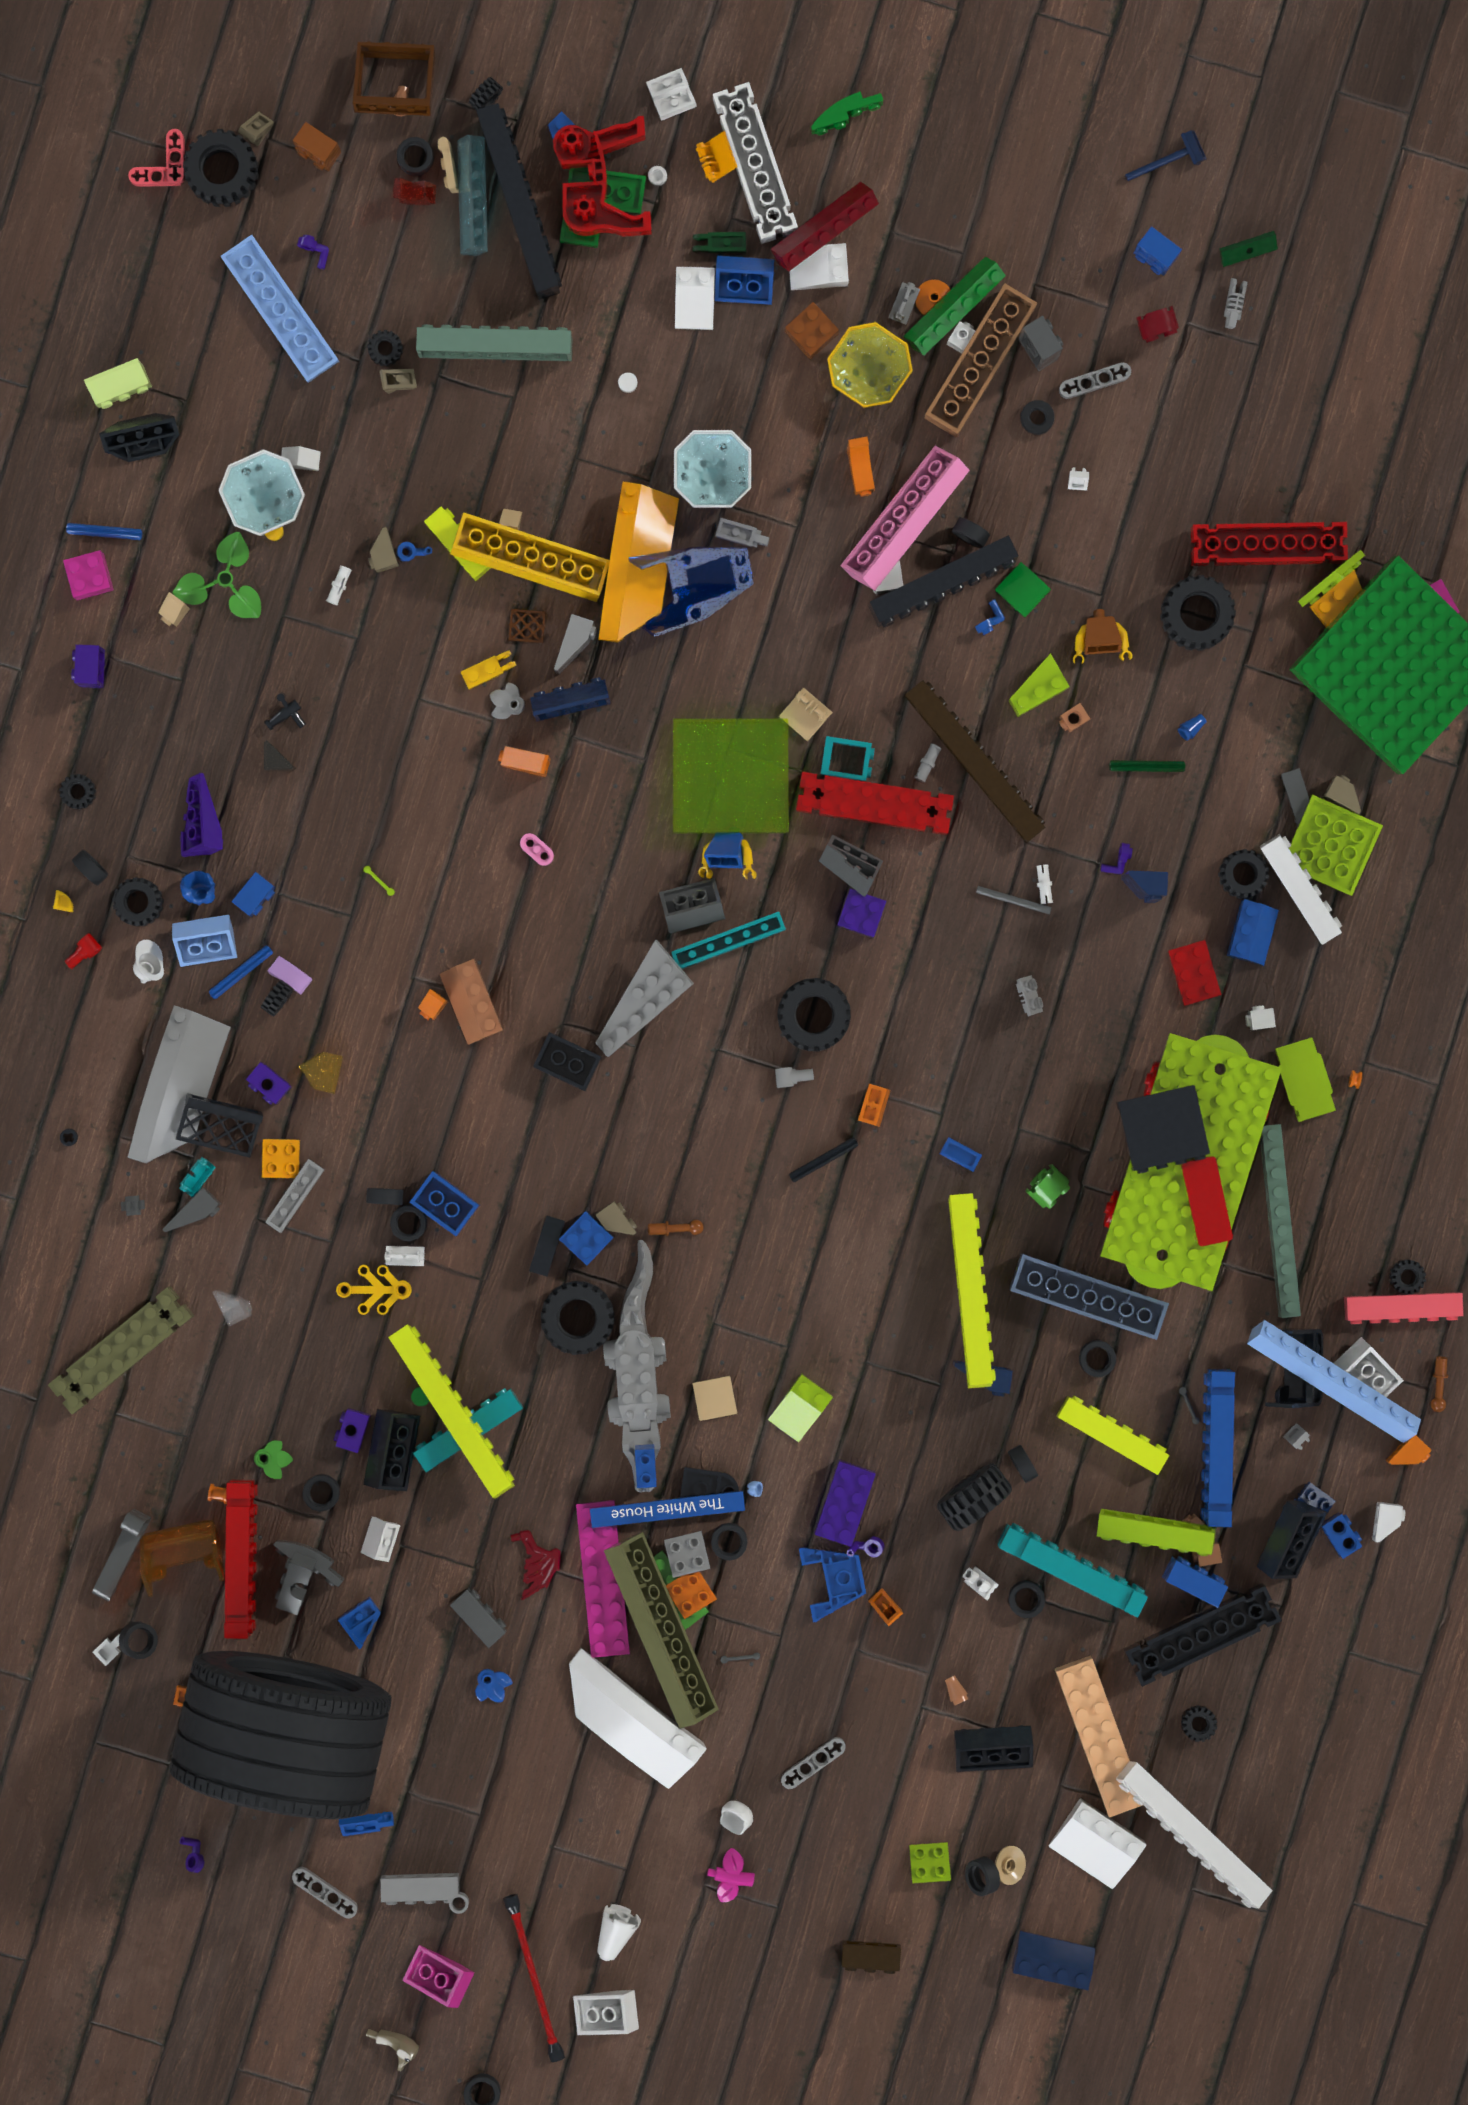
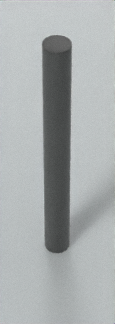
M978 886L976 890L978 894L1046 914L1051 912L1052 907L981 886Z

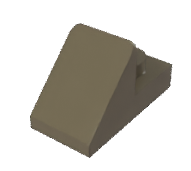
M257 112L240 126L238 133L254 145L259 146L272 128L274 121Z
M414 369L380 370L382 388L388 394L396 390H413L417 388Z

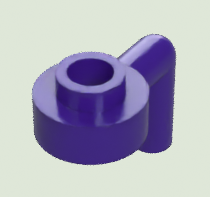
M303 235V237H299L297 243L299 248L321 252L317 268L325 269L329 248L318 244L313 236Z
M1120 844L1117 866L1101 864L1100 871L1122 874L1125 863L1132 857L1133 849L1130 848V844Z
M873 1536L866 1542L854 1541L852 1547L847 1550V1555L852 1557L858 1549L865 1550L867 1555L878 1557L883 1552L885 1545L879 1537Z
M181 1837L180 1844L193 1846L192 1853L186 1859V1869L189 1872H200L205 1863L203 1855L200 1854V1840Z

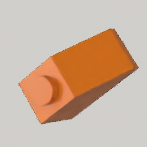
M430 989L418 1007L421 1010L419 1014L427 1020L430 1018L435 1020L448 1001Z
M1415 1435L1405 1443H1401L1386 1461L1391 1465L1424 1463L1430 1457L1429 1453L1432 1450Z

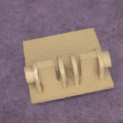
M803 688L779 717L806 741H809L833 712Z

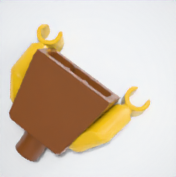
M1103 609L1094 610V618H1088L1087 623L1081 626L1076 635L1074 664L1077 656H1081L1082 664L1084 663L1082 652H1084V655L1120 652L1119 658L1124 661V653L1127 652L1129 660H1131L1132 653L1128 651L1127 631L1120 623L1115 621L1113 616L1105 617Z

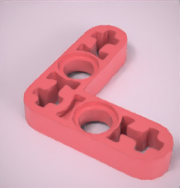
M171 129L166 135V167H135L129 171L128 177L134 186H179L183 184L185 180V170L183 168V162L185 161V139L182 132L178 129ZM174 134H177L180 138L177 139L178 148H174V142L171 139L174 137ZM175 152L181 155L178 162H172L170 159L171 155ZM173 167H177V173L181 176L177 178V181H174L171 177L174 175ZM137 172H139L141 176H146L145 172H148L147 176L149 181L146 182L145 177L139 178V181H136L135 178H133V176H136ZM160 172L162 174L161 180L153 181L151 178L152 174Z

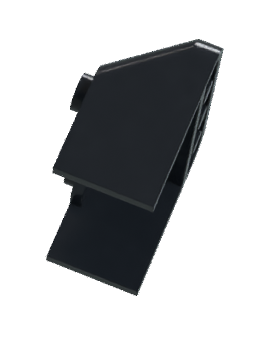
M1278 1328L1323 1357L1324 1336L1320 1329ZM1284 1368V1386H1279L1275 1391L1276 1402H1265V1406L1281 1408L1319 1406L1322 1402L1323 1392Z

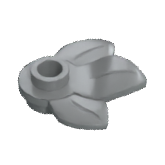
M508 682L505 690H495L490 693L491 701L496 705L491 715L497 719H507L512 714L518 715L525 708V702L520 697L519 688ZM517 702V706L513 708L512 704Z

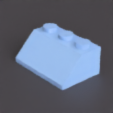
M229 915L172 924V940L180 967L237 958L234 932Z

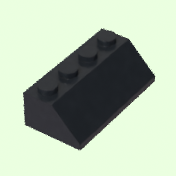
M377 1409L363 1485L381 1490L407 1491L420 1415Z
M1287 1501L1283 1506L1279 1519L1275 1523V1528L1260 1556L1257 1567L1271 1579L1297 1578L1327 1515L1326 1511L1302 1501Z
M1020 1725L1017 1727L954 1730L956 1772L1033 1767L1031 1726Z

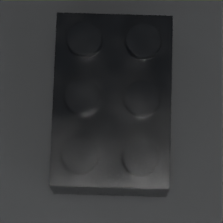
M549 1032L533 1067L586 1091L602 1057Z

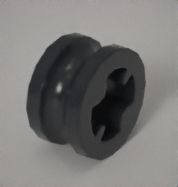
M65 1129L60 1134V1141L65 1146H72L78 1140V1134L73 1129ZM72 1133L74 1135L72 1137L74 1138L73 1142H66L64 1134Z

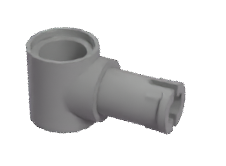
M792 1067L775 1069L777 1088L791 1087L797 1084V1082L814 1080L813 1069L795 1070Z

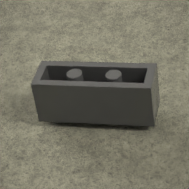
M467 1588L450 1606L482 1642L490 1648L506 1633L505 1627L507 1625L501 1618H495L492 1614L494 1612L487 1603L484 1605L479 1600L481 1596L476 1590Z

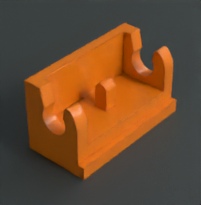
M869 1084L858 1121L880 1127L891 1090Z

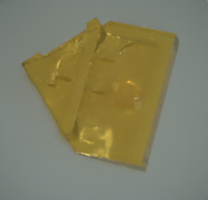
M322 1052L316 1054L307 1062L302 1063L299 1067L314 1089L335 1094L343 1056Z

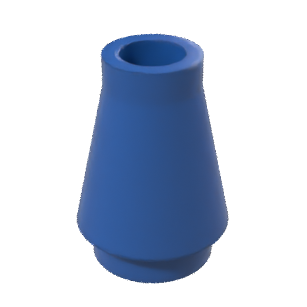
M1198 714L1196 717L1180 724L1178 732L1184 740L1188 741L1195 737L1207 721L1203 715Z

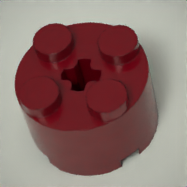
M1173 306L1168 307L1169 311H1167V308L1147 313L1145 316H1142L1143 319H1141V316L1136 317L1142 340H1146V343L1159 339L1158 335L1164 334V337H1168L1178 333L1179 325Z

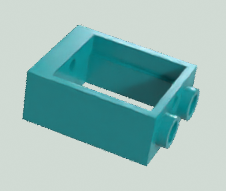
M826 736L820 776L827 775L866 782V778L870 779L872 767H868L869 759L873 760L875 748H871L872 743ZM833 743L866 748L862 776L829 771Z

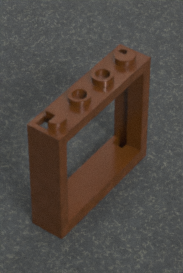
M371 41L358 42L353 92L354 113L431 116L435 66L434 45L397 44L390 42L375 43ZM364 57L428 60L425 99L361 96Z

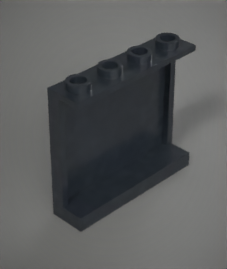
M1195 1085L1116 1102L1117 1108L1120 1111L1131 1159L1132 1171L1137 1170V1174L1149 1172L1148 1168L1156 1166V1169L1168 1167L1167 1163L1175 1162V1165L1187 1163L1186 1159L1194 1158L1195 1161L1206 1159V1155L1210 1154Z

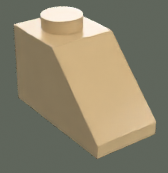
M169 592L158 613L162 615L161 620L168 626L173 624L177 627L190 608Z

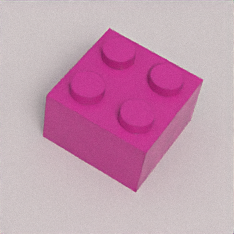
M100 550L63 560L74 599L81 600L114 590L104 553Z

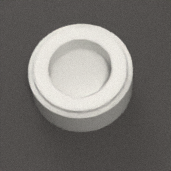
M661 166L652 167L648 172L650 183L655 186L663 185L667 180L666 170Z
M624 373L618 380L619 388L625 393H631L637 388V378L632 373Z

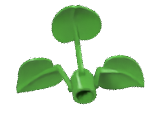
M240 532L228 535L218 545L216 551L217 559L221 563H227L225 571L218 574L217 580L204 585L205 582L201 575L188 573L179 580L173 590V595L182 602L198 605L203 603L208 597L206 588L219 584L221 587H230L235 593L229 600V608L235 616L240 618H259L261 614V601L258 593L250 586H242L237 591L232 584L233 576L229 572L230 565L235 567L242 566L249 557L248 546Z

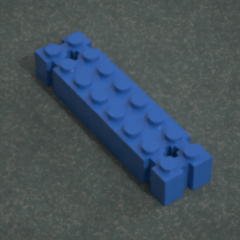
M1207 1369V1373H1204L1203 1377L1204 1385L1207 1386V1393H1203V1404H1206V1412H1203V1423L1206 1425V1431L1202 1432V1442L1205 1443V1450H1202V1462L1205 1463V1470L1202 1469L1201 1479L1205 1483L1204 1489H1201V1500L1205 1502V1507L1201 1508L1200 1515L1201 1520L1208 1527H1232L1235 1372L1230 1369Z

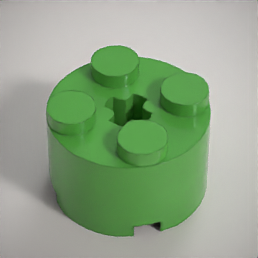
M1053 1164L1048 1165L1050 1167L1048 1171L1044 1168L1030 1182L1031 1189H1026V1193L1042 1208H1052L1060 1194L1064 1195L1070 1189L1068 1185L1069 1180Z

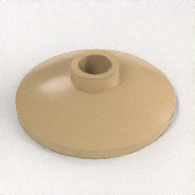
M1016 1846L1003 1848L996 1857L995 1865L999 1871L1000 1882L1006 1885H1013L1022 1878L1025 1872V1856L1021 1849Z

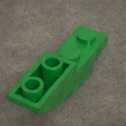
M860 91L841 99L817 118L811 126L812 135H823L833 128L835 130L843 129L846 127V124H849V115L856 117L861 115L862 111H876L880 109V106L883 105L882 94L879 93L863 98Z

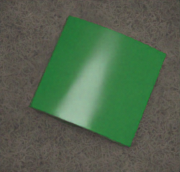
M1020 562L995 591L1025 618L1051 589Z

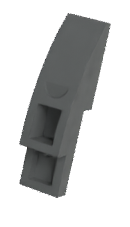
M277 1540L274 1543L276 1552L283 1557L286 1555L292 1559L295 1552L316 1559L317 1562L313 1572L318 1575L320 1573L326 1577L325 1581L334 1587L336 1585L339 1587L344 1581V1578L330 1567L334 1560L321 1551L294 1541Z

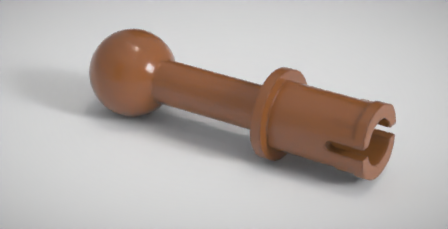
M693 1220L689 1224L668 1225V1221H665V1223L648 1224L649 1235L668 1236L669 1232L689 1231L693 1235H699L704 1229L703 1223L699 1220Z
M1443 1356L1436 1357L1435 1373H1433V1377H1436L1435 1398L1431 1401V1408L1435 1412H1442L1446 1408V1402L1443 1399L1444 1378H1448V1358Z

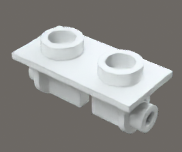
M386 1246V1265L424 1266L425 1247Z

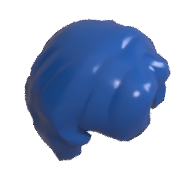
M193 871L181 879V893L187 902L201 905L202 903L210 904L215 899V883L210 874L203 871Z

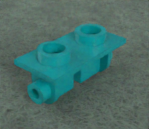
M201 1157L191 1168L194 1175L187 1174L180 1183L179 1189L188 1193L193 1198L216 1167L206 1158Z

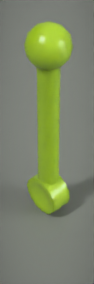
M370 866L364 867V872L369 873L387 891L389 896L394 895V889L389 888L371 871Z

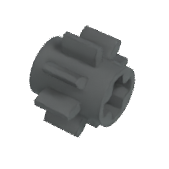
M139 1195L125 1197V1202H121V1211H126V1216L141 1215V1209H145V1202L140 1200Z

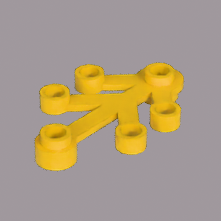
M361 1265L358 1268L359 1275L364 1276L373 1286H351L347 1282H342L336 1288L338 1296L346 1298L350 1294H373L365 1303L358 1306V1312L361 1315L367 1314L370 1308L384 1294H392L385 1303H381L377 1307V1312L380 1315H385L398 1299H406L412 1292L411 1285L404 1280L398 1281L389 1272V1268L386 1265H380L377 1268V1273L380 1276H384L392 1286H384L370 1272V1268L367 1265ZM362 1267L367 1268L366 1274L361 1273L360 1270ZM381 1267L386 1268L387 1272L385 1274L380 1273ZM343 1286H346L348 1288L347 1293H343L341 1291V1288ZM400 1286L405 1287V1293L399 1292ZM362 1305H365L367 1307V1311L365 1313L361 1312L360 1307ZM382 1305L386 1307V1312L384 1313L379 1310Z

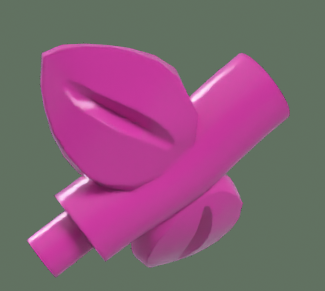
M733 1848L726 1852L722 1861L723 1868H708L707 1876L714 1877V1880L721 1882L717 1887V1895L720 1902L733 1900L738 1895V1886H753L755 1874L742 1872L744 1860L740 1853Z

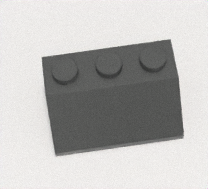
M715 878L659 892L669 933L725 919Z

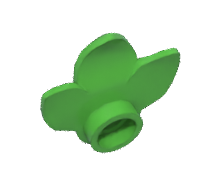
M277 1440L269 1442L265 1449L258 1450L254 1456L255 1464L263 1468L265 1474L273 1479H281V1468L293 1461L289 1453L281 1450L282 1441ZM261 1455L267 1456L266 1462L261 1460Z

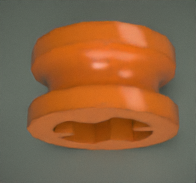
M1354 1070L1351 1071L1349 1087L1355 1086L1359 1089L1362 1072L1356 1073Z

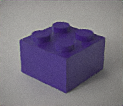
M76 645V649L72 651L75 669L71 671V679L79 687L104 688L105 650L99 645Z
M850 889L837 926L874 938L886 901L868 894L864 897L858 891Z

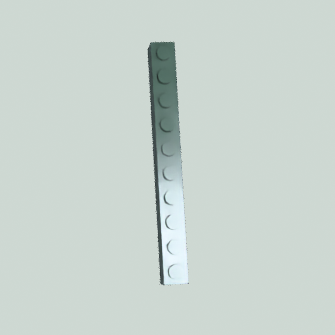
M1281 1124L1265 1125L1261 1133L1260 1144L1278 1317L1301 1316L1282 1129Z

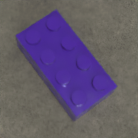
M838 1460L814 1532L815 1535L852 1547L876 1475L875 1471Z

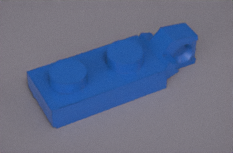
M392 1812L366 1814L339 1819V1826L342 1836L378 1832L380 1828L394 1826V1817Z

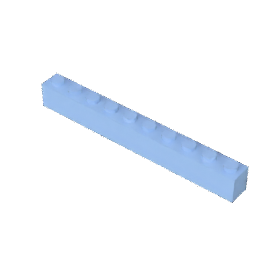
M1263 1320L1252 1329L1247 1344L1402 1443L1417 1435L1421 1422L1420 1418L1266 1320Z

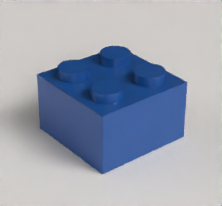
M1151 226L1137 244L1134 254L1138 261L1141 263L1146 262L1150 265V269L1154 273L1164 276L1177 260L1182 249Z
M585 1211L559 1240L585 1265H588L614 1237Z

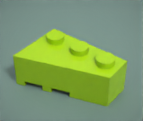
M1051 653L1009 699V703L1017 717L1022 716L1070 687Z

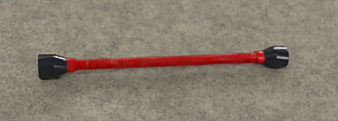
M512 1894L504 1897L503 1901L505 1908L514 1920V1925H516V1932H518L517 1935L523 1956L527 1963L530 1980L547 2032L550 2062H557L565 2058L564 2051L553 2033L545 2000H543L541 1986L533 1964L534 1962H532L533 1959L532 1955H530L531 1952L522 1926L523 1924H521L520 1900L518 1894Z

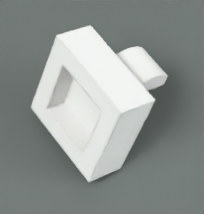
M1072 468L1069 474L1068 489L1087 490L1089 472H1086L1085 468H1083L1082 472L1075 471V468Z

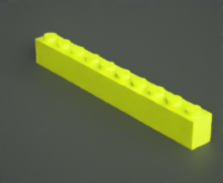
M973 1193L950 1195L948 1201L968 1388L991 1387L993 1381L996 1380L995 1369H991V1362L994 1361L993 1350H989V1343L992 1342L991 1331H987V1324L990 1323L989 1312H985V1305L988 1304L987 1293H983V1286L986 1285L985 1274H981V1267L984 1266L983 1255H979V1248L982 1247L981 1237L977 1236V1229L980 1228L979 1218H975V1210L978 1209L977 1199H973Z
M407 1324L388 1338L492 1498L496 1499L515 1486L512 1482L515 1480L509 1470L505 1471L502 1467L504 1464L503 1460L491 1450L494 1447L488 1438L484 1439L482 1436L483 1430L478 1422L474 1423L471 1416L473 1415L467 1406L463 1407L461 1404L462 1398L457 1390L453 1391L450 1387L452 1382L446 1374L442 1375L439 1370L441 1365L436 1358L432 1359L429 1355L431 1352L430 1348L425 1342L422 1344L418 1338L421 1336L415 1326L411 1327Z

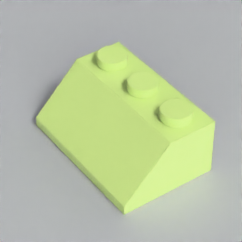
M138 358L84 379L98 408L102 407V409L111 407L113 402L118 400L120 402L126 401L131 398L130 395L135 393L143 394L148 391V388L152 387L145 368Z

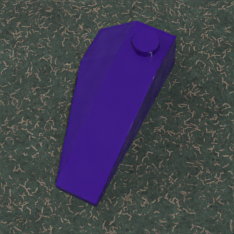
M199 773L190 777L186 795L188 811L183 816L186 825L185 831H181L180 837L181 856L183 857L211 855L223 849L222 830L204 773Z

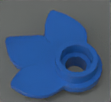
M484 1669L477 1676L478 1685L475 1693L481 1702L487 1699V1697L494 1702H503L505 1697L504 1688L513 1682L504 1672ZM490 1677V1680L486 1682L484 1678Z

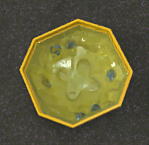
M876 322L849 327L827 359L832 387L863 408L891 403L913 371L908 344Z

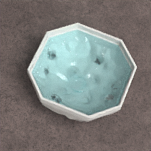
M693 430L674 449V489L693 508H732L751 489V449L732 430Z
M261 450L228 465L219 488V493L234 526L259 536L295 521L305 497L290 460L266 450Z

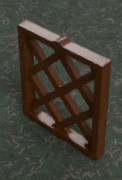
M511 609L509 641L543 643L546 612ZM517 612L525 614L521 617ZM530 613L539 615L534 618ZM514 614L519 618L515 623L512 622ZM527 615L532 619L528 624L523 620ZM541 616L543 617L542 625L536 621ZM520 621L525 625L521 630L516 626ZM535 622L538 628L532 631L529 626ZM513 627L518 631L514 636L511 635ZM526 628L531 632L528 637H525L522 633ZM541 629L542 637L539 639L535 633ZM520 634L524 639H516V637ZM534 636L537 640H529V638Z

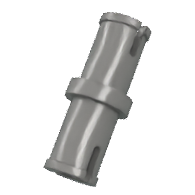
M930 744L914 776L916 780L922 783L926 782L931 769L935 767L934 763L941 751L939 746Z

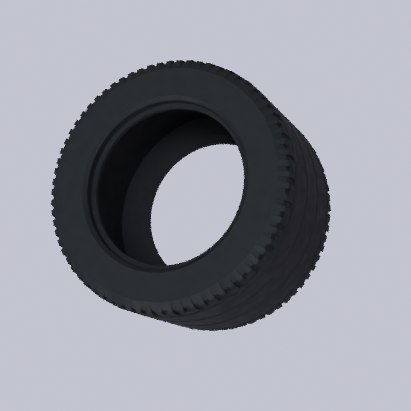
M211 1651L198 1654L194 1657L189 1675L185 1701L183 1702L178 1725L179 1729L177 1730L172 1752L170 1773L176 1780L194 1791L224 1802L255 1810L315 1819H344L362 1815L368 1810L370 1804V1796L377 1772L376 1768L378 1767L389 1710L391 1708V1695L377 1684L359 1676L305 1661L242 1651Z

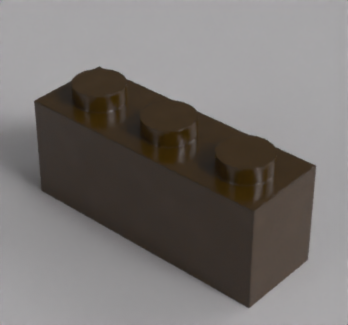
M843 1940L841 1965L845 1970L857 1971V1969H864L865 1972L874 1973L876 1970H884V1973L895 1974V1971L900 1972V1944Z

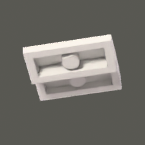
M682 68L646 82L661 121L697 107Z

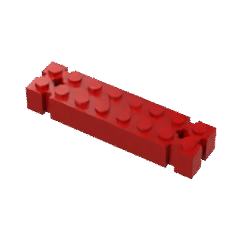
M1324 522L1216 524L1214 529H1209V524H1193L1191 527V543H1196V547L1191 550V566H1207L1210 563L1209 561H1214V566L1322 564L1325 559H1329V564H1343L1348 560V545H1343V541L1347 538V522H1331L1328 527H1324ZM1325 539L1328 540L1327 542H1330L1328 547L1323 544ZM1210 541L1216 545L1213 549H1210V546L1208 547Z
M802 772L799 789H804L803 795H798L796 812L811 814L812 809L819 810V815L917 831H925L926 827L933 828L932 833L947 835L949 832L951 818H946V813H951L954 795L939 793L936 798L931 797V792L827 775H825L824 780L817 779V774ZM820 790L823 797L820 796V799H815L816 796L812 793ZM934 808L937 815L934 814L933 817H929L930 814L927 813V809Z
M232 1479L230 1482H227L224 1638L248 1639L256 1629V1620L252 1618L253 1612L256 1611V1600H253V1594L256 1593V1581H253V1575L257 1571V1562H253L254 1554L257 1553V1542H254V1535H257V1523H254V1517L257 1515L258 1506L254 1504V1498L258 1495V1485H255V1480Z

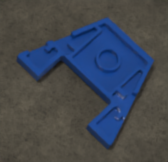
M799 1548L802 1566L822 1563L829 1595V1601L810 1604L813 1622L819 1621L826 1615L866 1594L859 1555L854 1554L850 1557L847 1553Z

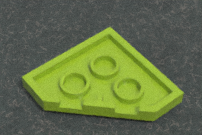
M1360 550L1298 601L1301 606L1304 607L1307 603L1311 605L1320 598L1318 594L1321 592L1323 595L1361 565L1360 560L1365 554Z

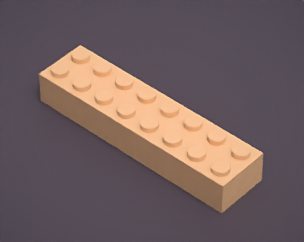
M1088 1656L1055 1668L1109 1818L1140 1807L1141 1805L1133 1800L1134 1796L1130 1792L1127 1793L1119 1787L1120 1783L1116 1780L1130 1760L1092 1657Z

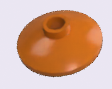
M928 280L919 286L920 291L915 301L917 309L925 316L951 289L940 280ZM936 294L938 299L932 300L931 295Z

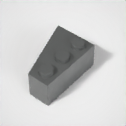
M832 835L819 862L866 897L883 860Z

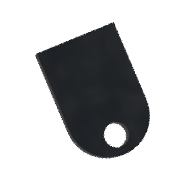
M684 1467L680 1498L724 1493L727 1487L733 1488L736 1492L739 1491L736 1480L728 1473Z

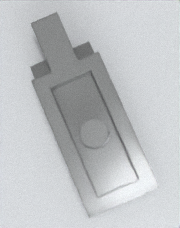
M720 518L715 534L717 538L757 548L758 544L768 546L770 540L769 537L761 535L762 531L757 530L755 527Z

